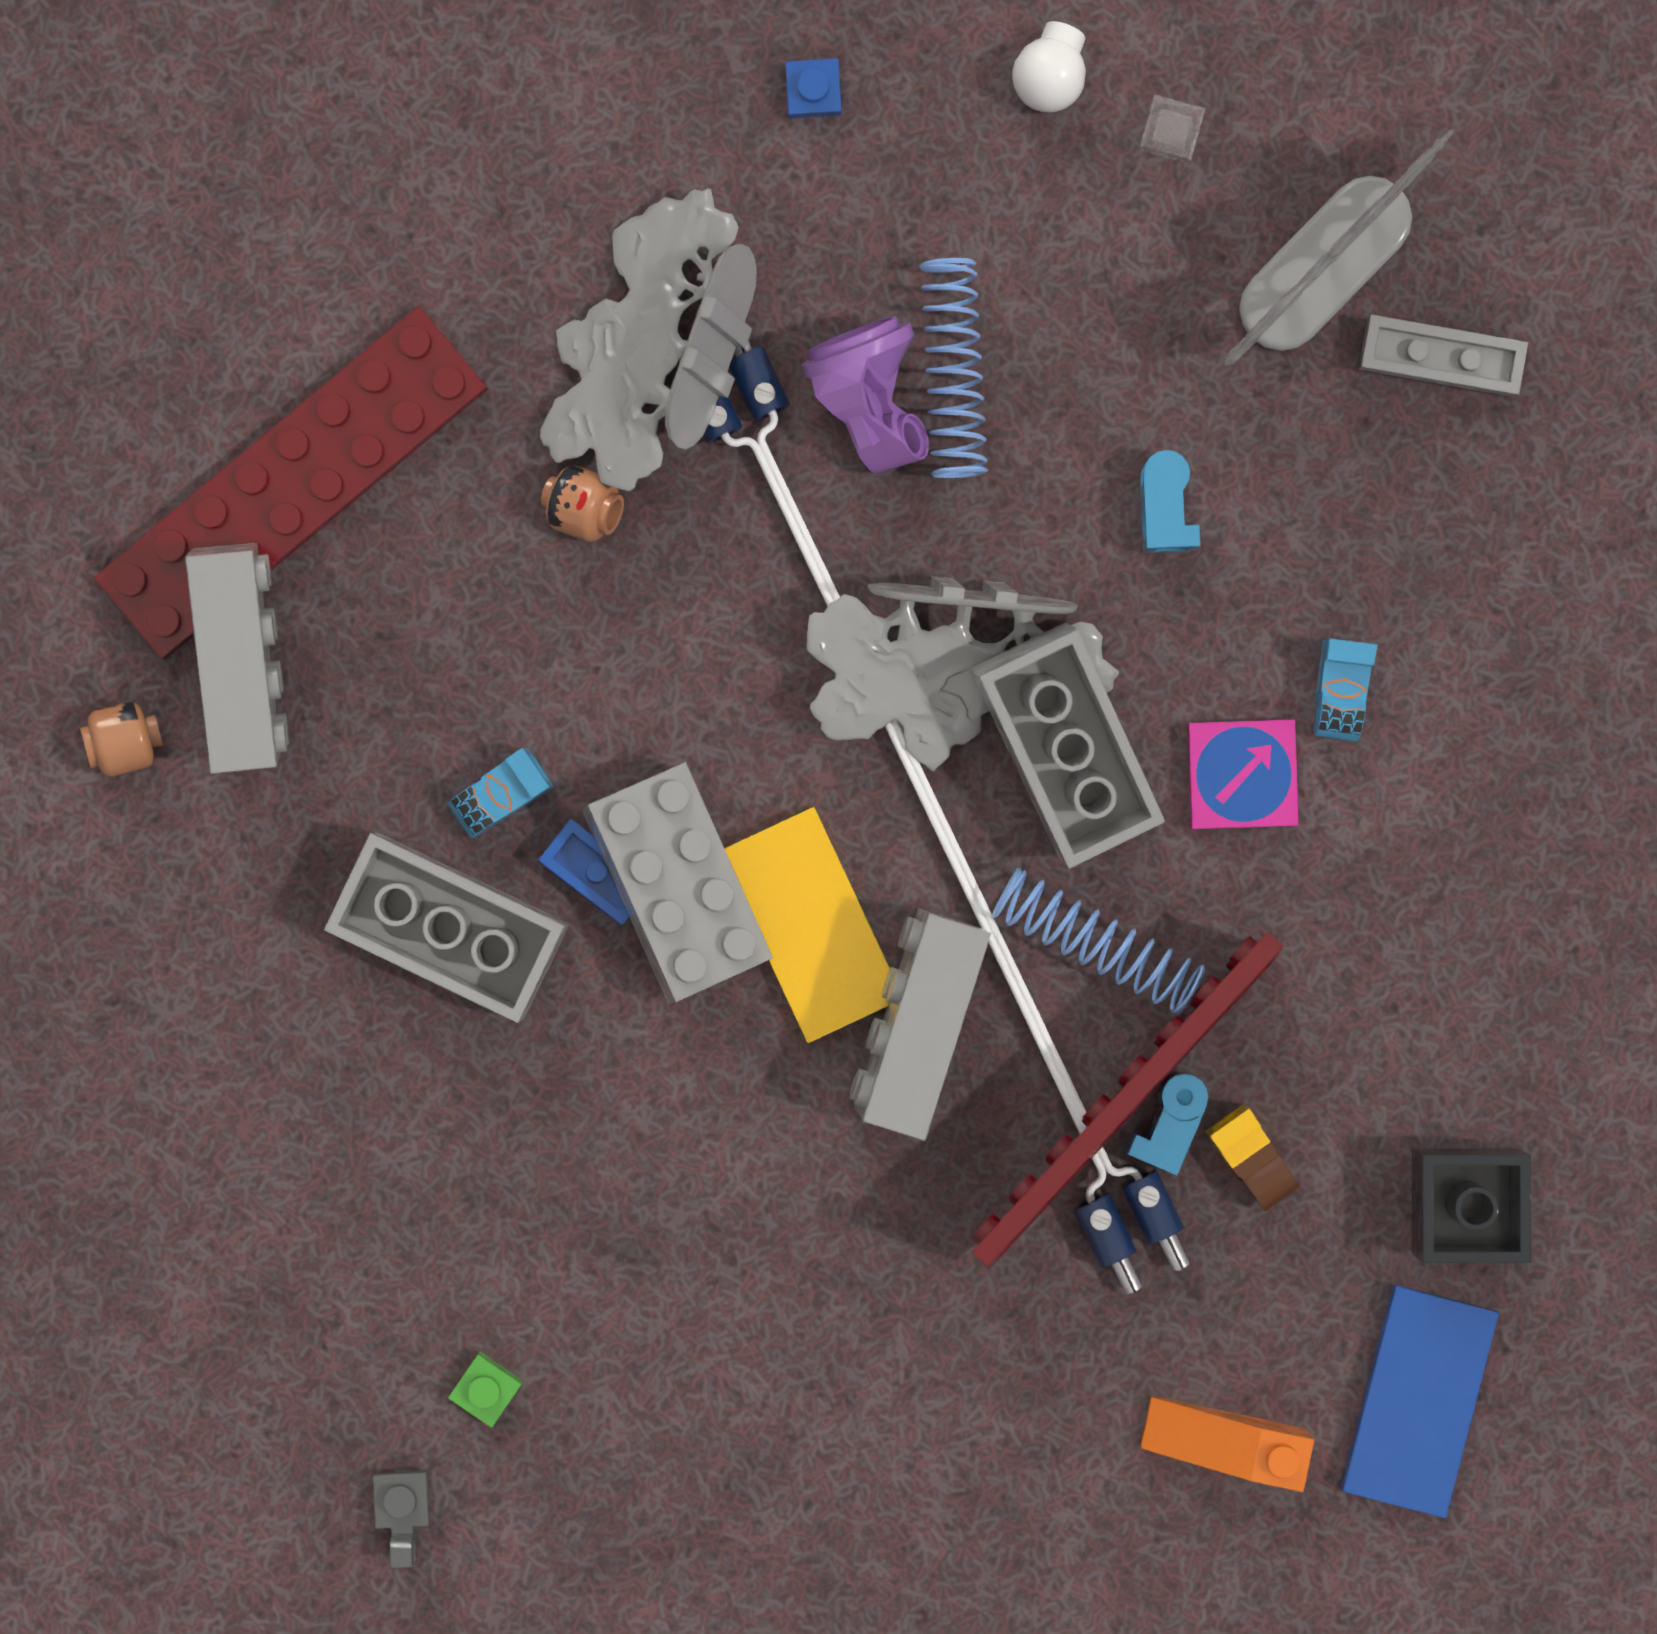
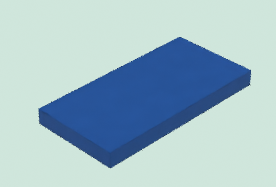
M1393 1283L1340 1487L1343 1492L1446 1518L1498 1320V1311Z

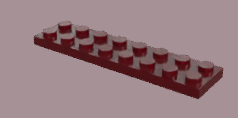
M418 306L94 578L161 659H167L195 635L186 556L193 548L257 543L259 555H269L270 569L272 571L489 389L420 306Z
M1267 932L1259 942L1249 936L1228 959L1229 962L1226 964V967L1231 972L1221 982L1213 975L1204 984L1189 1004L1195 1011L1186 1021L1176 1015L1156 1037L1157 1040L1153 1044L1159 1050L1149 1061L1140 1054L1121 1074L1120 1080L1117 1083L1123 1089L1112 1101L1103 1094L1084 1114L1081 1122L1087 1128L1075 1140L1066 1134L1047 1154L1045 1161L1050 1165V1168L1038 1180L1030 1173L1010 1194L1008 1198L1014 1205L1013 1208L1001 1220L993 1213L973 1234L971 1238L978 1244L972 1251L976 1259L989 1270L1268 969L1284 946Z

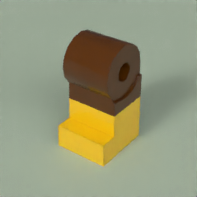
M1244 1104L1205 1131L1238 1180L1244 1183L1264 1212L1299 1188L1294 1176L1262 1130L1254 1114Z

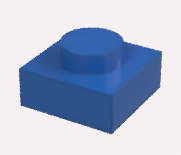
M838 58L785 62L789 119L841 116Z

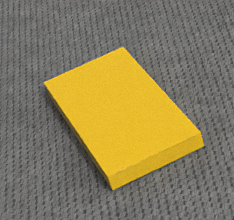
M815 807L724 848L773 956V959H770L769 962L807 1043L889 1006L890 1002L882 998V991L890 968Z

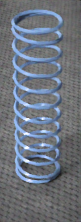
M968 258L934 259L923 262L919 266L925 272L966 271L972 273L970 277L959 281L923 285L920 288L922 291L956 290L973 294L972 297L962 301L944 305H928L922 308L923 311H958L974 315L973 318L965 321L923 328L924 332L949 331L975 335V338L965 342L939 347H926L924 349L926 353L952 352L976 356L975 359L968 362L927 368L925 370L926 373H956L978 377L976 380L967 383L933 388L926 391L928 394H959L979 398L967 404L930 409L927 412L930 415H962L980 419L962 426L930 430V435L965 436L981 439L979 442L961 447L931 451L930 455L967 457L982 460L969 466L933 470L931 475L937 478L971 477L986 474L988 471L986 467H982L988 461L986 457L976 453L962 452L980 447L987 440L981 434L963 431L977 427L985 421V417L980 413L964 410L977 406L984 400V397L978 392L963 390L983 380V376L978 372L961 369L978 363L982 358L978 352L962 348L974 344L981 337L975 330L963 328V326L975 322L980 315L973 309L960 307L973 302L978 297V293L972 288L960 286L971 282L977 276V272L972 269L976 262ZM947 263H966V265H956Z
M1021 868L1015 870L992 913L993 918L999 916L1007 900L1014 892L1006 916L1007 926L1016 923L1032 902L1024 926L1026 936L1033 934L1050 913L1042 937L1043 945L1051 944L1068 923L1061 943L1062 955L1069 954L1085 935L1079 954L1080 965L1090 962L1103 945L1097 965L1099 975L1108 972L1121 956L1115 975L1118 985L1126 982L1138 968L1134 982L1135 994L1138 995L1144 992L1157 977L1152 992L1153 1003L1158 1004L1162 1002L1174 989L1170 1003L1171 1013L1179 1016L1185 1011L1205 973L1204 965L1199 966L1190 978L1175 1009L1179 990L1192 962L1191 958L1186 959L1174 980L1157 999L1162 977L1173 954L1172 948L1168 949L1152 975L1138 989L1144 967L1155 943L1154 938L1149 940L1133 966L1120 979L1124 962L1137 933L1136 929L1130 931L1116 954L1102 969L1106 952L1118 925V920L1112 921L1097 945L1084 959L1089 939L1100 914L1099 909L1093 912L1078 936L1066 949L1071 929L1082 904L1081 900H1077L1061 924L1047 940L1053 919L1063 896V891L1059 890L1042 915L1029 930L1045 882L1044 880L1039 881L1023 906L1011 919L1027 875L1026 870L1022 871Z

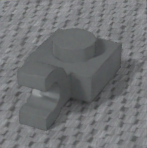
M429 1470L375 1473L373 1475L375 1529L391 1528V1568L412 1567L413 1562H417L415 1527L429 1526L431 1524Z

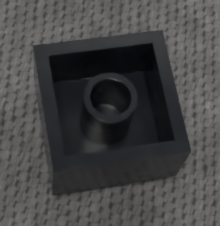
M1518 1148L1412 1149V1255L1422 1263H1531V1155Z

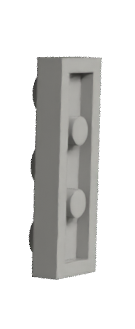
M1371 314L1367 318L1358 370L1516 397L1520 392L1528 342Z

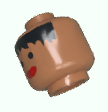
M570 465L563 469L557 477L552 476L547 480L542 491L541 504L546 507L547 521L554 530L583 541L594 542L604 536V534L610 535L614 532L622 517L624 498L619 494L618 488L601 483L598 472L582 466Z
M127 702L94 710L88 716V726L80 727L90 768L99 767L100 771L107 777L149 768L154 761L153 748L163 746L156 716L145 717L142 708L135 702Z

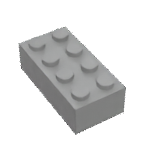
M257 543L193 548L186 556L210 772L221 773L277 767L280 753L287 752L289 730L286 713L276 714L275 699L281 698V692L284 689L280 660L271 661L269 645H275V639H278L274 607L265 608L263 591H269V586H272L269 555H259Z
M1065 622L970 668L1056 855L1068 869L1165 822L1076 628Z
M686 762L593 802L582 809V813L599 846L603 860L620 898L628 910L629 918L668 1004L678 1002L773 959Z
M370 833L324 930L519 1023L525 1019L570 924L381 833Z
M918 908L915 918L906 917L898 941V947L905 950L899 969L890 968L882 991V998L887 999L886 1001L890 1003L886 1008L883 1020L874 1018L865 1046V1048L870 1049L872 1055L867 1070L860 1068L857 1070L850 1091L849 1099L854 1100V1110L864 1122L921 1140L926 1139L991 936L990 932Z

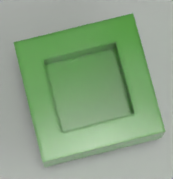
M479 1352L448 1399L492 1428L523 1383V1380L482 1352Z

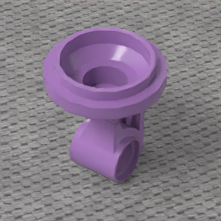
M896 316L863 325L807 350L810 359L801 364L805 377L812 380L816 399L834 416L846 424L859 458L875 474L923 460L929 451V438L922 421L912 413H905L892 402L899 364L915 336L910 322L899 324Z

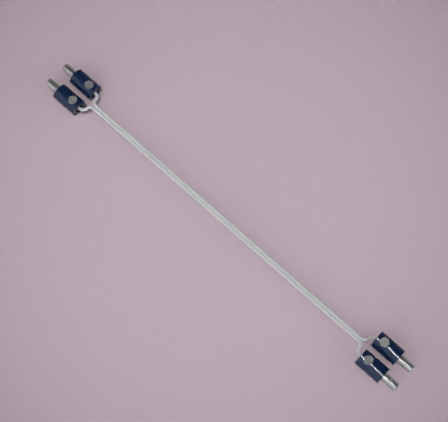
M748 341L746 348H743L745 353L742 352L741 347L736 346L734 352L736 357L731 360L729 368L754 421L757 422L770 417V422L760 430L757 439L758 443L750 437L733 439L730 435L742 429L743 426L729 397L719 396L703 437L707 444L723 439L730 446L749 445L752 448L828 606L840 596L765 441L766 435L774 430L777 425V413L790 406V402L764 348L761 346L752 349ZM893 720L885 728L981 928L991 933L988 943L1073 1121L1081 1134L1087 1128L1081 1122L1086 1110L920 763L905 750L906 740L903 728L897 720ZM1102 1147L1092 1158L1098 1171V1178L1089 1184L1086 1190L1087 1200L1074 1207L1073 1210L1100 1267L1112 1265L1125 1294H1132L1134 1292L1119 1261L1122 1262L1137 1292L1142 1285L1128 1258L1136 1252V1248L1110 1193L1106 1192L1094 1196V1191L1106 1179V1171L1113 1176L1119 1177L1128 1174L1134 1177L1122 1184L1121 1188L1148 1244L1160 1242L1173 1271H1180L1182 1269L1167 1238H1169L1182 1267L1186 1268L1189 1265L1186 1254L1176 1236V1233L1180 1232L1184 1225L1157 1169L1140 1174L1133 1167L1114 1168Z

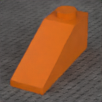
M1151 1395L1140 1448L1248 1481L1304 1492L1314 1438L1306 1428Z

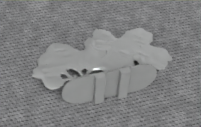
M1454 129L1449 130L1440 139H1437L1433 146L1428 148L1395 184L1386 178L1365 176L1348 182L1250 280L1242 293L1239 311L1242 325L1247 334L1226 356L1225 366L1234 364L1255 342L1265 348L1279 351L1300 347L1313 338L1397 252L1410 234L1413 218L1409 200L1403 193V190L1431 163L1436 153L1442 151L1446 142L1453 135Z
M707 188L703 191L694 189L682 201L664 197L659 202L650 205L643 215L631 217L613 230V263L628 285L629 291L626 297L619 303L604 299L588 310L584 320H572L556 330L557 348L561 362L578 370L581 381L569 389L566 394L554 399L553 405L540 429L541 441L544 446L549 447L550 455L555 462L560 463L566 459L578 458L589 448L594 449L600 482L630 492L635 488L637 479L648 477L653 471L661 467L663 451L656 434L658 420L665 416L668 437L676 447L688 449L694 446L704 435L718 397H729L735 380L728 373L736 346L746 348L752 328L745 321L756 288L757 268L755 257L748 246L736 244L729 247L736 239L739 227L733 214L722 212L714 207L711 189ZM699 247H706L709 250L707 260L701 259L698 255L697 250ZM723 252L712 271V259ZM691 259L702 271L698 273L696 279L703 281V285L700 287L689 283L685 278L682 267L686 260ZM684 290L693 293L689 300L681 301L678 299ZM702 298L688 341L682 340L678 333V323L681 315L690 304ZM681 358L672 387L669 389L664 385L665 377ZM645 403L659 405L655 412L651 414L643 413L641 409Z
M931 576L930 586L870 583L868 584V590L872 594L900 600L899 609L887 618L873 615L856 597L843 594L836 601L831 602L824 613L814 612L809 615L807 651L835 672V679L821 687L818 696L810 704V710L813 716L821 722V730L824 734L833 740L869 739L878 729L883 728L893 720H897L903 726V734L906 740L905 750L919 763L925 764L934 771L950 756L953 745H965L980 733L981 716L989 711L970 668L1005 652L1004 649L1012 640H1016V644L1019 645L1024 642V637L1027 635L1032 639L1044 633L1032 619L1035 613H1073L1076 611L1078 604L1048 597L1020 595L1004 582L983 581L982 591L966 590L953 578ZM915 602L958 605L956 621L931 631L922 630L914 612ZM972 608L1011 610L1014 616V630L1005 639L997 643H982L975 640L969 632ZM1085 622L1072 624L1071 626L1078 630L1106 693L1110 692L1113 689L1114 679L1119 675V671L1102 657L1103 636L1093 624ZM900 625L898 639L890 642L887 638L890 627Z

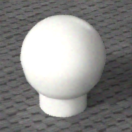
M1047 22L1041 38L1025 46L1013 66L1012 79L1016 93L1027 106L1040 112L1050 113L1061 111L1078 99L1084 88L1086 74L1084 61L1080 54L1085 36L1080 30L1062 22Z

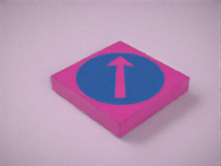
M1295 720L1187 723L1190 829L1299 826Z

